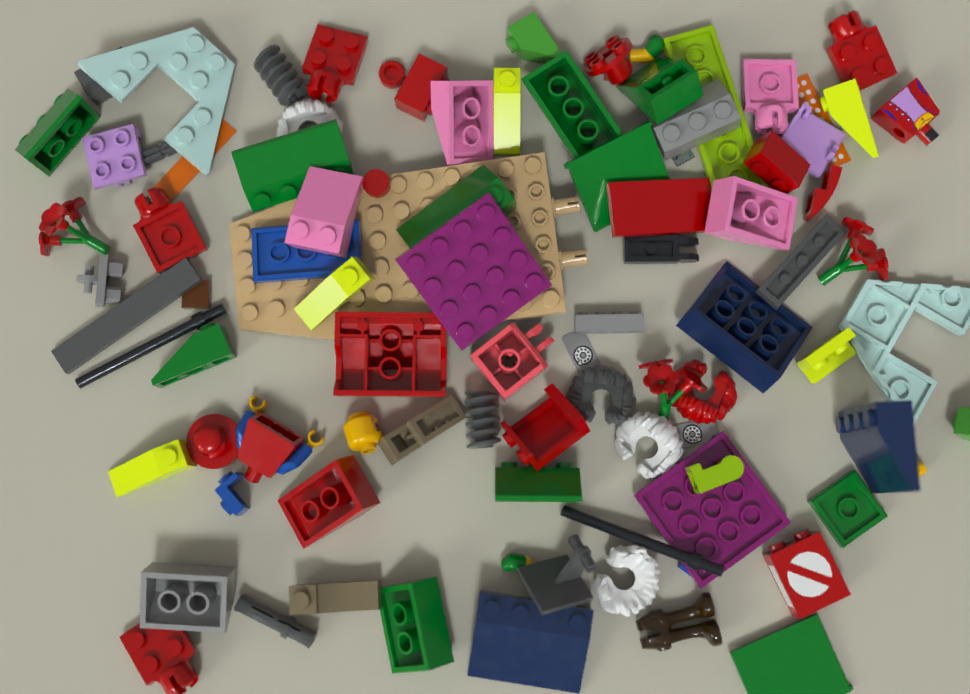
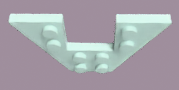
M194 27L78 62L80 69L120 103L157 67L160 68L198 102L165 137L164 141L205 176L209 174L235 63Z
M867 279L863 282L838 327L841 331L850 327L856 335L848 342L856 351L857 356L887 401L912 400L915 424L938 381L890 354L913 311L955 335L963 336L970 325V288L926 283L909 284L899 281L882 282L881 280Z

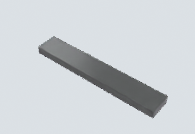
M185 258L51 352L66 374H70L196 287L203 280L189 259Z

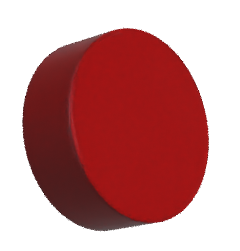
M393 60L383 63L379 69L381 83L389 89L400 87L405 80V70L402 64Z
M373 169L365 174L362 185L369 196L381 198L390 191L391 181L384 171Z

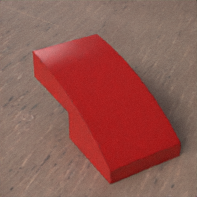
M831 165L824 172L821 189L815 188L808 195L804 221L812 219L829 201L838 184L843 167Z

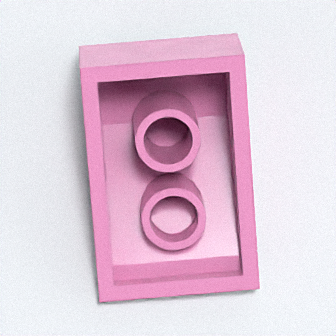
M493 80L431 81V110L446 163L465 164L493 160Z
M310 166L290 215L285 243L294 248L346 258L364 177Z
M736 176L713 180L704 233L725 240L788 251L790 249L798 198Z

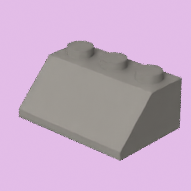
M719 79L701 86L703 92L701 98L660 124L655 123L644 113L647 122L651 121L653 124L651 129L664 160H668L740 128L741 116L731 94Z
M152 562L141 572L140 628L226 633L235 596L236 567Z

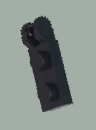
M678 235L623 237L624 264L698 262V254H679V246L699 245L698 238L678 237Z

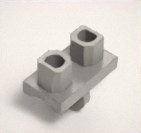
M100 254L98 276H94V266H86L85 275L76 276V282L84 284L83 293L92 294V286L97 285L95 307H104V303H120L121 287L106 286V277L122 279L123 262L109 260L108 255Z

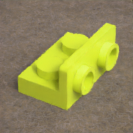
M848 327L835 334L796 364L810 383L815 384L856 354V351L848 342L856 335Z

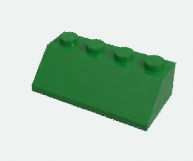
M567 50L521 78V81L573 158L623 134Z
M336 119L231 151L243 191L253 212L297 199L310 166L354 175Z
M483 164L398 227L396 231L407 246L411 248L487 192L492 196L505 216L516 209L515 199L499 178Z

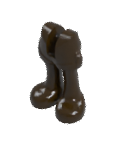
M701 593L697 601L686 608L663 613L662 609L651 610L648 615L636 620L638 631L652 630L654 628L660 629V633L640 638L642 649L665 651L671 649L672 643L690 638H704L712 646L722 645L721 632L715 619L671 629V625L679 622L715 616L710 593Z

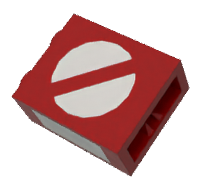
M809 529L795 533L793 535L794 540L784 543V540L768 546L769 551L762 554L791 615L798 619L851 595L820 531L810 532Z

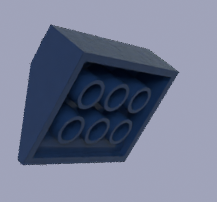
M726 261L676 326L756 389L765 393L781 378L813 327L783 304L775 310L756 293L759 286Z
M912 400L879 401L838 412V417L835 420L836 431L840 433L841 442L872 493L920 491Z
M480 590L467 676L579 694L590 641L594 610L591 607L576 605L541 615L532 598Z

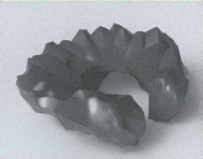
M595 365L593 368L588 367L585 371H580L579 376L573 378L566 398L583 416L584 420L589 423L592 422L596 411L591 404V395L594 391L603 389L609 392L612 397V404L605 413L607 424L614 423L619 426L622 422L626 421L627 416L633 411L636 404V398L633 395L632 382L628 381L626 374L622 375L620 371L605 365Z

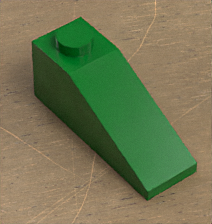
M209 323L200 327V331L194 333L151 379L152 385L163 388L237 358L226 328L216 323Z

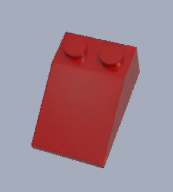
M354 455L336 459L277 500L303 549L380 504L377 495Z

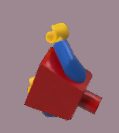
M256 395L251 396L249 399L251 408L245 411L235 429L236 442L239 449L237 457L239 461L249 466L244 477L252 483H259L262 475L272 478L277 473L284 475L298 468L313 452V447H320L324 443V437L318 443L311 441L312 435L317 430L310 431L308 441L303 443L304 437L263 413L268 408V402L265 399L261 406L255 407V403L258 400Z

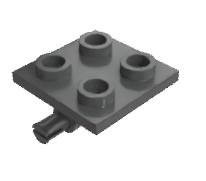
M577 534L568 538V543L574 550L571 558L566 554L517 568V573L541 615L593 600V596L581 575L584 568L587 573H592L598 566L590 556L591 550L588 546L583 545Z

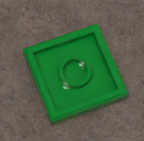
M855 470L849 471L807 501L840 548H844L887 517L885 511Z

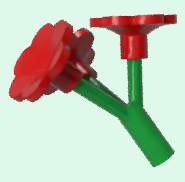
M83 197L66 201L62 205L54 203L50 209L43 212L41 216L42 222L39 225L41 232L38 238L41 255L50 256L51 247L61 246L62 243L86 244L104 255L108 253L111 246L90 235L81 221L83 217L78 210L86 204ZM68 215L71 221L78 225L81 232L70 226L69 222L65 220V216ZM57 229L67 230L79 238H62L61 235L53 234Z
M844 217L841 224L850 229L846 237L848 241L837 264L818 277L820 282L825 286L843 272L865 269L867 272L877 271L879 280H887L889 265L884 248L877 249L876 244L872 240H867L864 236H871L874 228L860 220ZM852 247L853 252L850 254V257L847 260H845L850 248ZM858 261H862V262L864 263V264H858V265L848 266V265H850L851 263H853V262H858Z
M664 359L638 365L639 369H648V374L643 377V383L646 387L650 388L651 393L659 394L661 403L658 415L665 416L667 420H669L671 406L683 393L687 394L693 387L700 392L707 390L702 380L684 366L679 371L685 380L679 385L680 389L670 399H667L666 393L673 392L675 384L680 379L679 374L673 371L672 366L669 365L673 363V359Z

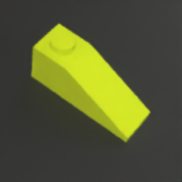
M494 68V156L520 155V68Z
M852 79L824 89V96L820 97L824 112L829 111L830 116L873 158L878 157L879 153L857 80Z
M351 257L328 276L294 310L310 330H313L376 278L359 257Z
M177 439L154 448L108 471L116 496L121 497L196 467V464L188 453L186 441Z

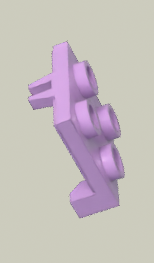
M804 102L781 138L810 164L807 173L819 179L828 163L835 156V152L840 148L839 145L846 136V133L812 114L813 107Z
M134 124L82 138L94 189L97 190L112 185L123 187V183L131 185L130 180L147 176L139 143L142 136L140 129Z

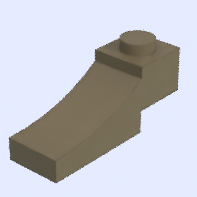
M451 394L383 436L379 440L378 445L390 464L394 465L464 420L467 416H465V413Z
M381 580L326 582L289 586L290 615L382 609Z

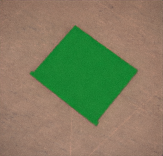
M651 121L645 122L564 164L565 169L569 170L594 232L611 225L606 184L609 182L670 180L651 126H653Z
M816 613L729 651L747 694H846L853 690L852 685H849Z

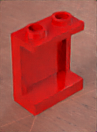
M553 383L544 389L549 399L511 427L505 420L500 423L505 431L502 434L504 440L511 448L516 445L519 449L516 451V454L526 466L530 463L536 471L540 470L590 432L583 416Z

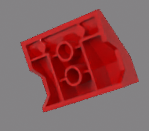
M335 312L334 347L336 354V380L333 396L447 397V330L434 313Z

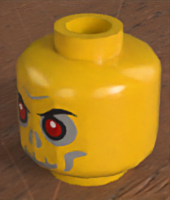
M367 411L350 415L347 418L348 421L343 426L349 448L353 451H360L363 455L376 451V446L383 437L377 417L369 414Z

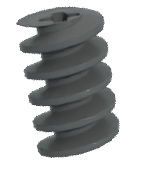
M271 45L257 56L254 61V69L260 73L261 79L266 81L267 87L272 89L271 92L277 97L279 104L289 106L294 104L295 101L302 100L308 94L307 86L301 87L304 83L303 78H296L298 75L296 69L290 70L292 63L285 61L286 55L284 53H279V45Z
M491 391L465 392V395L472 397L464 401L466 406L472 407V409L465 412V416L473 418V420L466 422L465 425L467 428L474 430L466 434V438L474 440V442L466 446L468 449L492 448L494 444L501 442V438L493 436V433L500 431V427L492 425V422L500 419V416L492 414V411L498 409L499 405L491 403V400L498 398L499 394Z

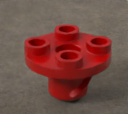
M614 35L605 42V46L598 52L593 51L583 59L586 64L584 70L587 75L593 77L604 73V80L609 81L611 85H619L625 82L631 76L633 68L631 61L626 57L633 47L630 39Z
M209 414L196 420L190 427L186 438V447L191 459L199 466L207 469H221L233 463L239 453L235 432L237 424L231 418L221 414Z

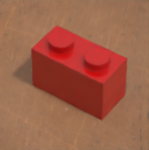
M418 54L394 98L396 108L424 122L428 115L431 116L433 114L431 110V81H450L447 67Z
M773 130L754 141L743 162L772 189L786 194L800 187L810 167V164Z

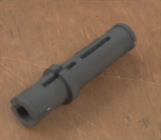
M245 594L239 597L234 607V611H238L281 633L280 636L284 639L289 637L307 646V648L311 647L318 631H314L296 622L295 617L290 616L288 618L268 606L247 597Z

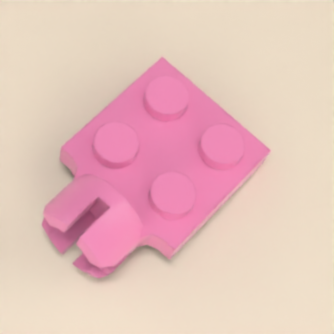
M743 59L741 63L743 112L753 113L755 116V130L759 135H765L767 133L766 128L769 127L770 131L773 130L777 135L783 134L788 127V113H796L799 109L796 60Z

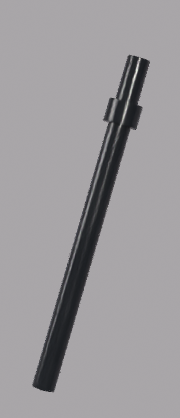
M222 303L204 313L200 311L192 315L191 320L76 378L75 382L81 389L195 329L200 330V327L226 314L227 311Z
M566 505L562 508L560 515L686 563L688 568L696 571L702 569L720 577L723 574L725 566L703 558L704 555L694 551L692 553L686 552Z

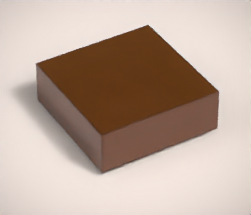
M203 280V282L182 295V308L211 309V282Z

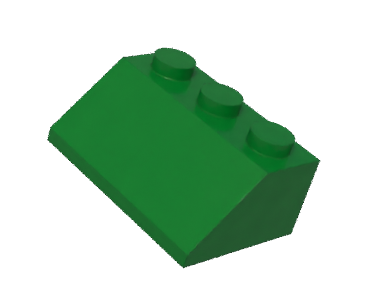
M67 89L64 94L56 98L50 110L37 120L36 126L30 133L21 138L15 150L50 177L101 116L81 96Z
M501 462V467H495V502H582L580 468H573V463H556V468H545L544 466L536 471L530 463L528 468H517V462Z
M437 576L381 587L382 609H380L392 673L429 671L454 662Z

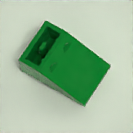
M659 57L632 74L622 84L616 85L620 92L657 124L665 121L703 96L697 70L680 58Z

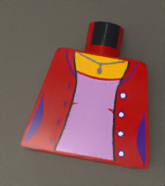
M917 77L870 117L876 124L903 144L916 135L927 146L939 136L929 123L940 114V111Z

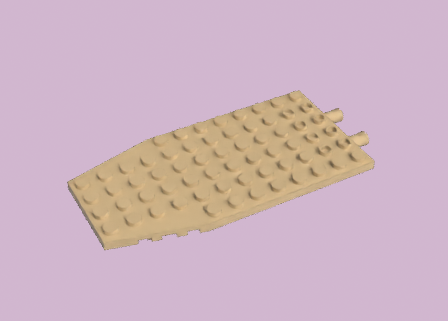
M545 152L388 175L391 181L390 191L381 198L369 196L362 185L355 220H360L362 262L376 279L335 312L433 313L395 260V258L409 249L396 229L484 164L499 178L515 199L516 209L505 217L552 284V286L502 322L567 313L561 271H563V268L586 266L588 263L585 248L561 252V249L558 250L554 218H556V215L580 213L578 195L561 199L551 197ZM297 199L275 205L230 223L239 329L242 331L334 340L335 312L316 328L310 330L294 310L326 278L268 283L253 282L251 228L288 225Z

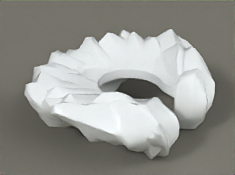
M302 99L301 101H295L294 105L288 106L286 110L284 109L282 117L278 120L276 136L279 137L298 131L303 123L309 121L318 125L336 119L340 132L343 130L344 123L339 120L336 110L333 107H329L325 101L322 103L318 99Z
M648 411L644 414L637 412L633 417H628L616 429V451L623 460L633 456L636 443L640 438L651 437L657 442V453L651 458L642 460L637 465V473H640L645 479H656L658 476H661L674 467L683 454V441L680 440L677 427L673 426L672 422L667 420L665 416H659L656 413L650 414Z
M636 545L612 547L609 555L606 556L607 564L613 567H627L631 569L635 576L634 584L629 589L621 590L614 585L612 579L607 574L597 573L593 581L594 594L597 596L600 606L607 612L612 614L621 613L625 616H631L632 613L638 614L639 610H644L647 605L652 604L659 590L658 575L660 570L658 569V562L647 553L645 547Z

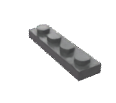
M826 214L756 290V293L775 310L778 309L847 231Z

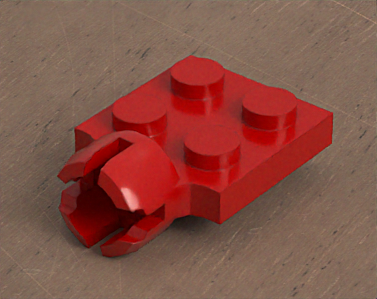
M856 10L849 11L847 15L843 14L828 24L834 42L826 51L841 83L856 79L861 91L897 74V70L877 26L867 28L863 24L859 12Z
M317 24L302 66L303 74L311 76L307 86L310 97L321 101L323 93H326L325 102L330 104L337 100L341 87L344 85L354 86L368 44V36Z
M160 187L147 190L152 201L149 197H145L143 192L135 198L134 203L141 215V220L134 224L133 227L158 274L169 270L185 258L191 259L208 250L184 202L180 201L172 204L166 192Z
M138 623L119 637L146 686L158 682L165 694H183L187 691L186 687L188 685L192 688L198 682V675L191 665V658L198 650L187 631L140 628V623Z

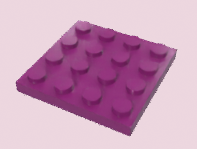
M488 192L395 258L461 351L552 286Z
M724 431L633 495L668 545L692 553V551L704 555L703 558L725 566L723 572L791 523ZM729 455L737 456L742 460L744 472L740 478L701 494H695L685 470L686 467L700 463L702 469L715 465L721 457ZM681 562L701 589L718 577L702 569L696 571L688 568V564Z

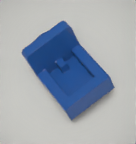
M231 471L218 481L220 486L215 489V492L222 499L220 505L229 515L242 516L250 509L233 488L245 478L242 472H235L233 474Z

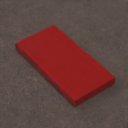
M709 178L609 182L606 184L612 238L705 232L712 192Z

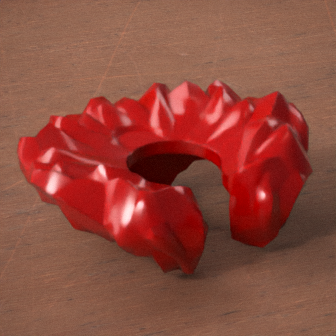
M693 359L684 364L699 378H702L707 373L706 363H702L699 360ZM679 369L675 370L679 374V382L675 384L674 391L668 393V399L680 389L679 385L685 380ZM720 370L713 379L714 394L711 398L707 400L697 398L692 388L687 394L683 393L672 407H676L682 417L687 418L691 422L694 421L697 424L716 423L717 420L721 421L724 419L726 414L736 404L738 398L735 389L736 383L728 372Z

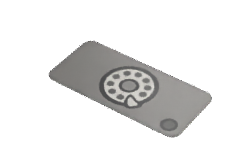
M574 331L562 337V341L578 373L582 370L585 371L588 367L602 366L586 334H575Z
M693 421L673 425L677 427L680 440L683 441L682 449L704 445L719 434L717 424L712 422L709 424H697Z

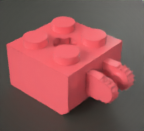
M513 322L470 355V360L504 402L548 367L540 353L553 344V338L551 336L545 338L536 348L529 342L534 336L536 337L542 332L544 327L541 323L537 324L526 334H523ZM504 357L508 359L514 358L516 360L513 364L514 367H504L502 365L504 360L502 359Z

